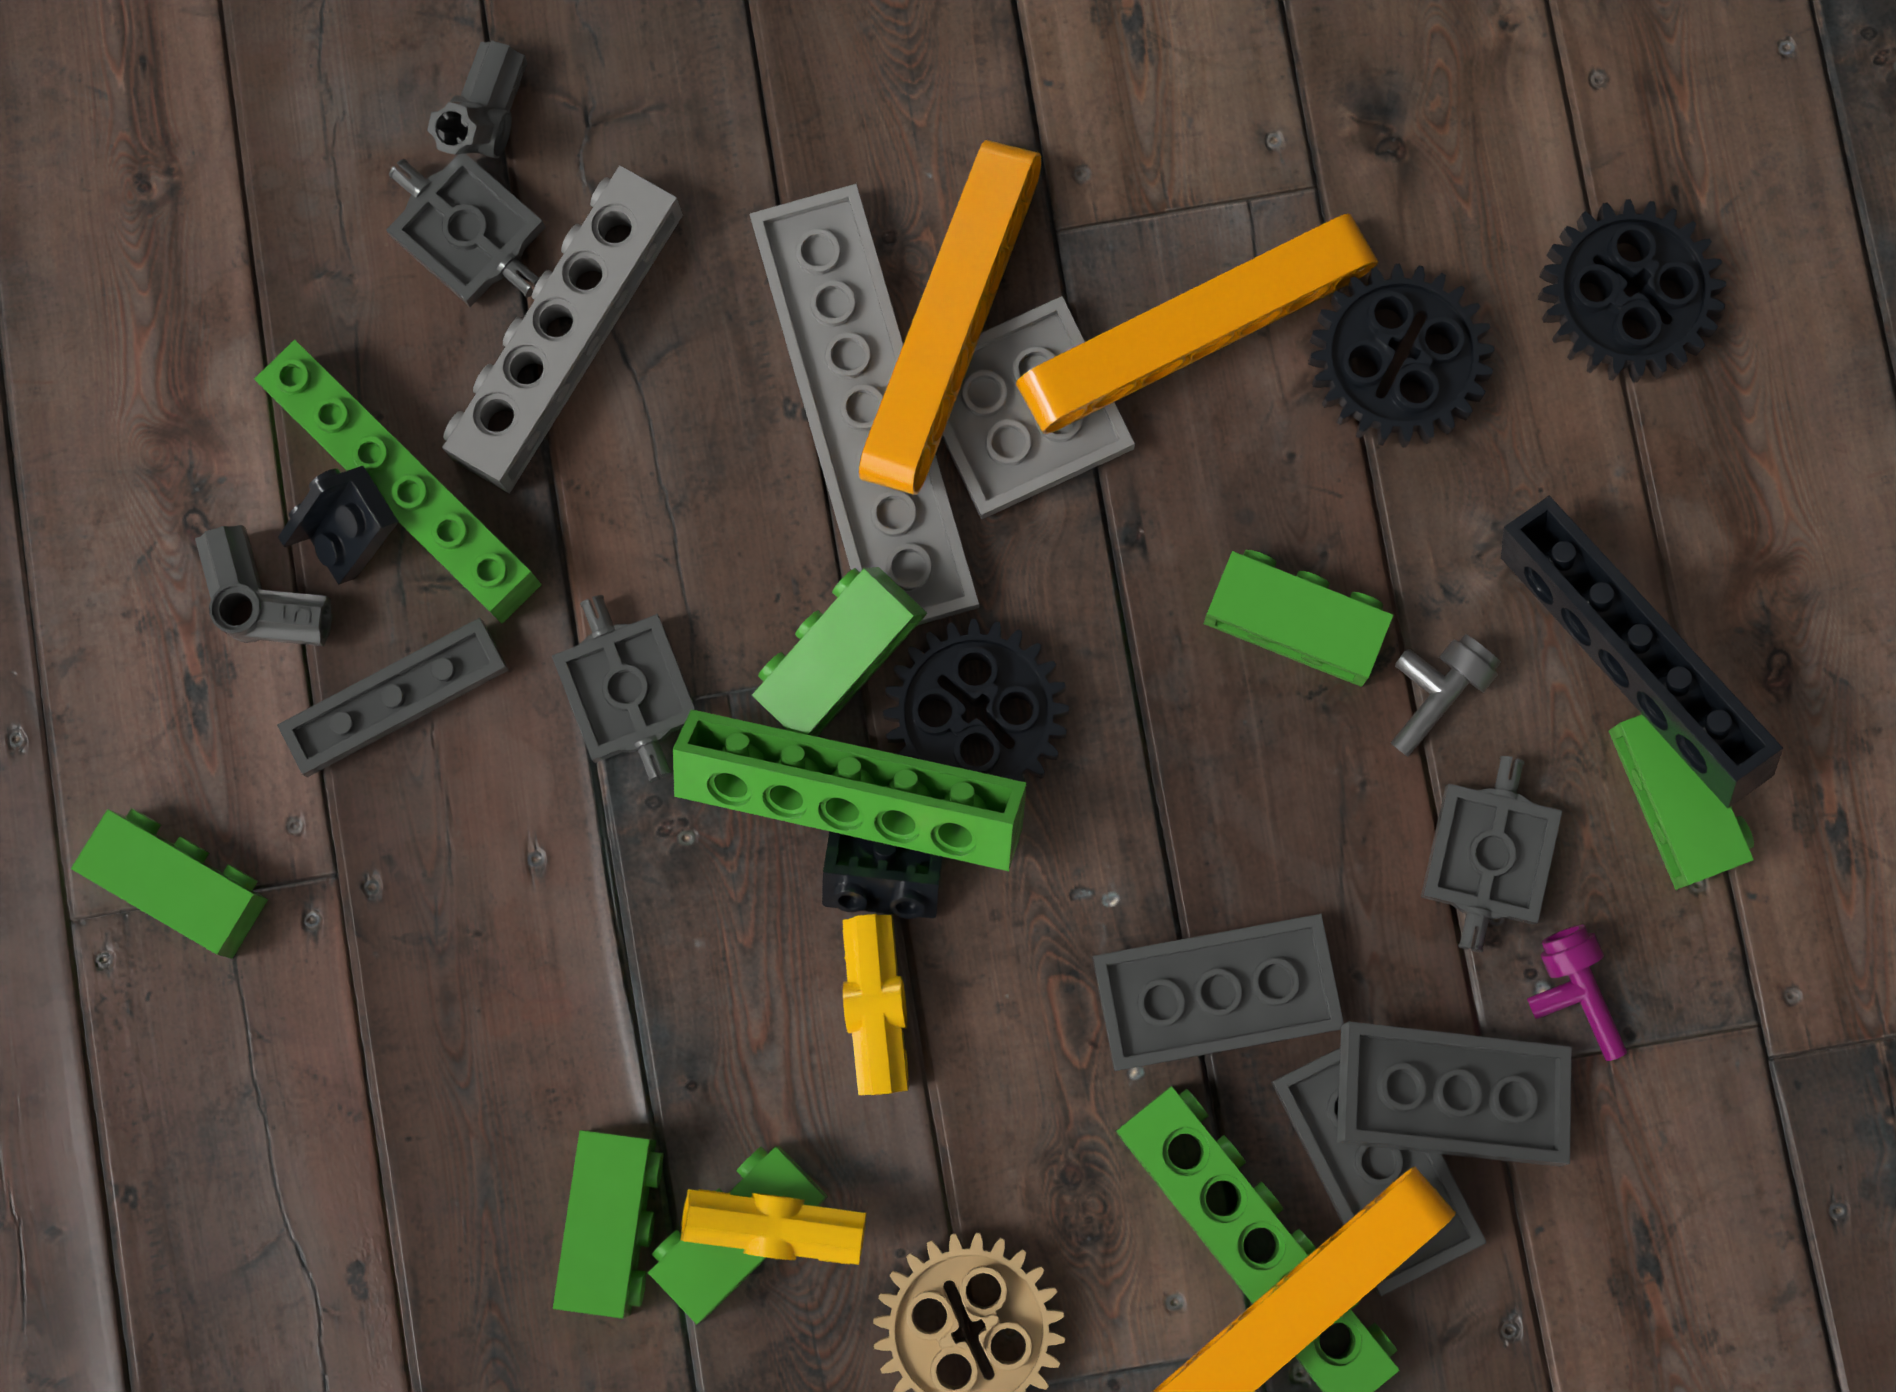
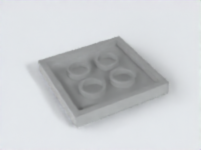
M1063 296L981 333L943 432L942 438L981 520L1134 450L1135 443L1115 402L1055 432L1043 434L1016 386L1017 380L1032 368L1085 342Z

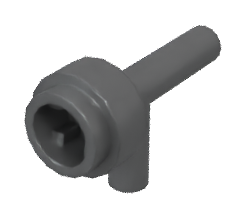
M1467 634L1459 642L1454 639L1440 655L1439 658L1451 668L1446 676L1442 675L1410 649L1406 650L1396 662V668L1430 694L1391 742L1394 747L1407 757H1409L1469 683L1484 693L1498 676L1495 669L1501 661Z

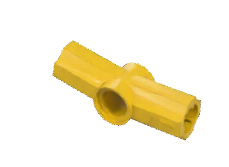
M868 914L843 920V939L847 981L843 982V1006L847 1032L852 1034L858 1095H880L908 1091L907 1050L905 1049L903 1028H907V1008L902 976H898L892 915Z
M688 1189L681 1223V1241L744 1249V1254L774 1259L796 1260L797 1256L819 1259L818 1261L859 1265L867 1213L806 1205L803 1199L752 1193L751 1197L732 1195L727 1192Z

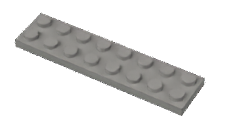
M857 184L750 213L749 215L850 569L856 568L861 572L863 568L880 567L928 613L918 625L979 608V602L936 455L924 485L917 495L862 481L859 477L862 451L900 355L903 342Z

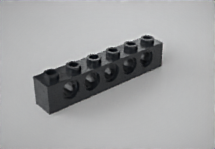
M1550 495L1504 526L1501 559L1727 809L1775 775L1783 751V747Z

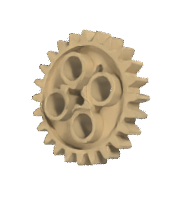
M977 1232L970 1248H962L959 1237L956 1233H953L950 1236L949 1251L942 1253L938 1245L931 1240L927 1242L930 1259L926 1262H923L912 1253L907 1255L906 1258L913 1273L910 1276L897 1271H893L890 1274L891 1279L900 1290L898 1294L880 1293L878 1299L892 1308L891 1314L877 1316L873 1319V1324L889 1329V1336L874 1343V1349L892 1352L893 1358L888 1360L880 1369L882 1374L899 1371L902 1375L893 1392H905L910 1388L915 1392H1027L1026 1388L1030 1384L1047 1390L1049 1384L1039 1370L1041 1366L1049 1368L1059 1367L1060 1361L1048 1353L1047 1348L1049 1345L1065 1343V1336L1049 1330V1324L1064 1318V1313L1062 1310L1046 1309L1045 1302L1057 1293L1055 1287H1046L1038 1290L1035 1285L1044 1272L1043 1267L1038 1266L1025 1272L1021 1268L1026 1256V1251L1023 1249L1018 1251L1011 1259L1004 1257L1005 1239L999 1238L991 1251L983 1250V1239L981 1233ZM976 1274H990L1000 1283L1001 1295L994 1304L986 1307L978 1306L968 1297L967 1284ZM948 1280L955 1283L970 1320L973 1322L982 1319L986 1327L979 1332V1341L995 1373L994 1377L990 1380L984 1378L970 1342L966 1338L956 1340L953 1332L959 1328L960 1321L944 1289V1283ZM932 1298L943 1304L947 1313V1320L943 1327L935 1331H925L916 1324L913 1316L914 1307L922 1299ZM1002 1329H1015L1025 1339V1350L1016 1360H1001L992 1351L991 1340ZM960 1354L968 1360L971 1365L972 1374L967 1382L959 1386H951L942 1381L937 1368L940 1360L946 1355Z

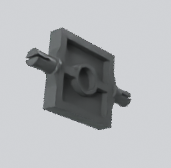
M458 154L442 171L429 176L427 179L413 168L406 159H401L397 162L402 172L395 166L392 167L389 177L411 194L405 210L386 229L393 240L470 308L493 283L502 280L504 277L516 286L525 297L532 296L533 289L526 281L535 287L540 277L536 276L520 260L524 250L546 228L543 221L467 154Z
M593 596L592 599L599 618H597L589 599L580 603L592 634L588 635L579 645L552 655L554 664L591 760L597 763L622 752L638 751L649 782L660 780L653 758H655L663 778L672 774L660 742L664 741L672 732L682 729L690 710H696V707L660 616L655 614L632 624L613 625L604 602V596Z
M1500 756V765L1494 788L1474 790L1454 784H1447L1445 786L1421 898L1450 904L1466 914L1461 941L1458 947L1466 950L1471 948V951L1482 953L1484 950L1483 946L1489 919L1507 918L1532 925L1538 923L1562 815L1561 810L1533 804L1522 795L1517 794L1525 761L1518 758L1512 761L1513 757Z

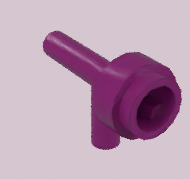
M1582 924L1563 929L1542 940L1541 944L1544 952L1540 956L1549 977L1559 978L1568 975L1570 981L1527 998L1535 1019L1580 1002L1605 1061H1612L1624 1056L1627 1050L1590 968L1591 965L1604 957L1595 933H1588L1585 925Z

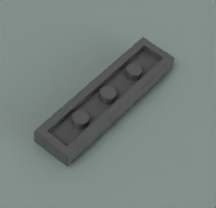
M479 617L277 724L302 775L309 777L509 671L484 621Z

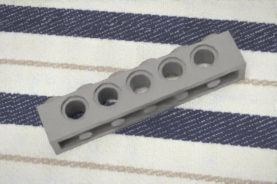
M620 165L611 179L606 177L598 184L591 198L590 205L593 208L582 225L577 223L570 229L562 244V258L553 272L547 270L539 278L532 293V299L535 301L524 318L517 317L510 324L503 338V346L505 348L494 365L487 364L482 369L473 387L474 398L465 412L458 411L451 418L445 429L443 438L446 442L442 448L452 461L509 494L683 216L677 197ZM626 225L631 228L629 236L624 241L619 243L605 241V236L612 227ZM597 271L602 274L601 281L596 287L589 290L576 288L578 278L585 272ZM560 317H567L573 320L571 329L565 335L560 337L547 335V328L553 320ZM529 364H540L543 366V373L536 382L531 384L517 382L519 372ZM502 410L514 412L513 421L507 429L500 432L488 430L489 421L495 413Z

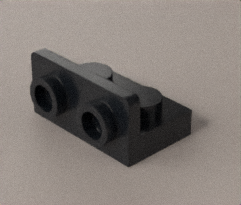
M364 466L342 473L339 469H330L314 478L309 484V493L302 503L290 511L288 515L290 520L278 536L284 547L310 539L315 547L318 559L324 566L328 567L338 585L356 579L399 522Z
M829 831L823 867L822 904L825 907L838 908L845 912L867 911L894 914L906 919L918 917L935 918L937 915L943 857Z

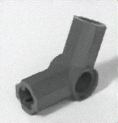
M492 40L490 42H480L461 96L455 95L443 109L431 112L427 131L434 137L438 150L455 155L479 153L495 159L501 156L507 145L512 125L510 110L528 63L525 55L500 42Z
M243 525L221 526L205 531L203 535L195 538L211 597L209 614L214 625L235 640L244 643L262 640L325 647L332 623L331 599L328 596L263 590L247 529ZM244 601H251L253 607L251 617L247 622L233 626L231 621L233 609Z

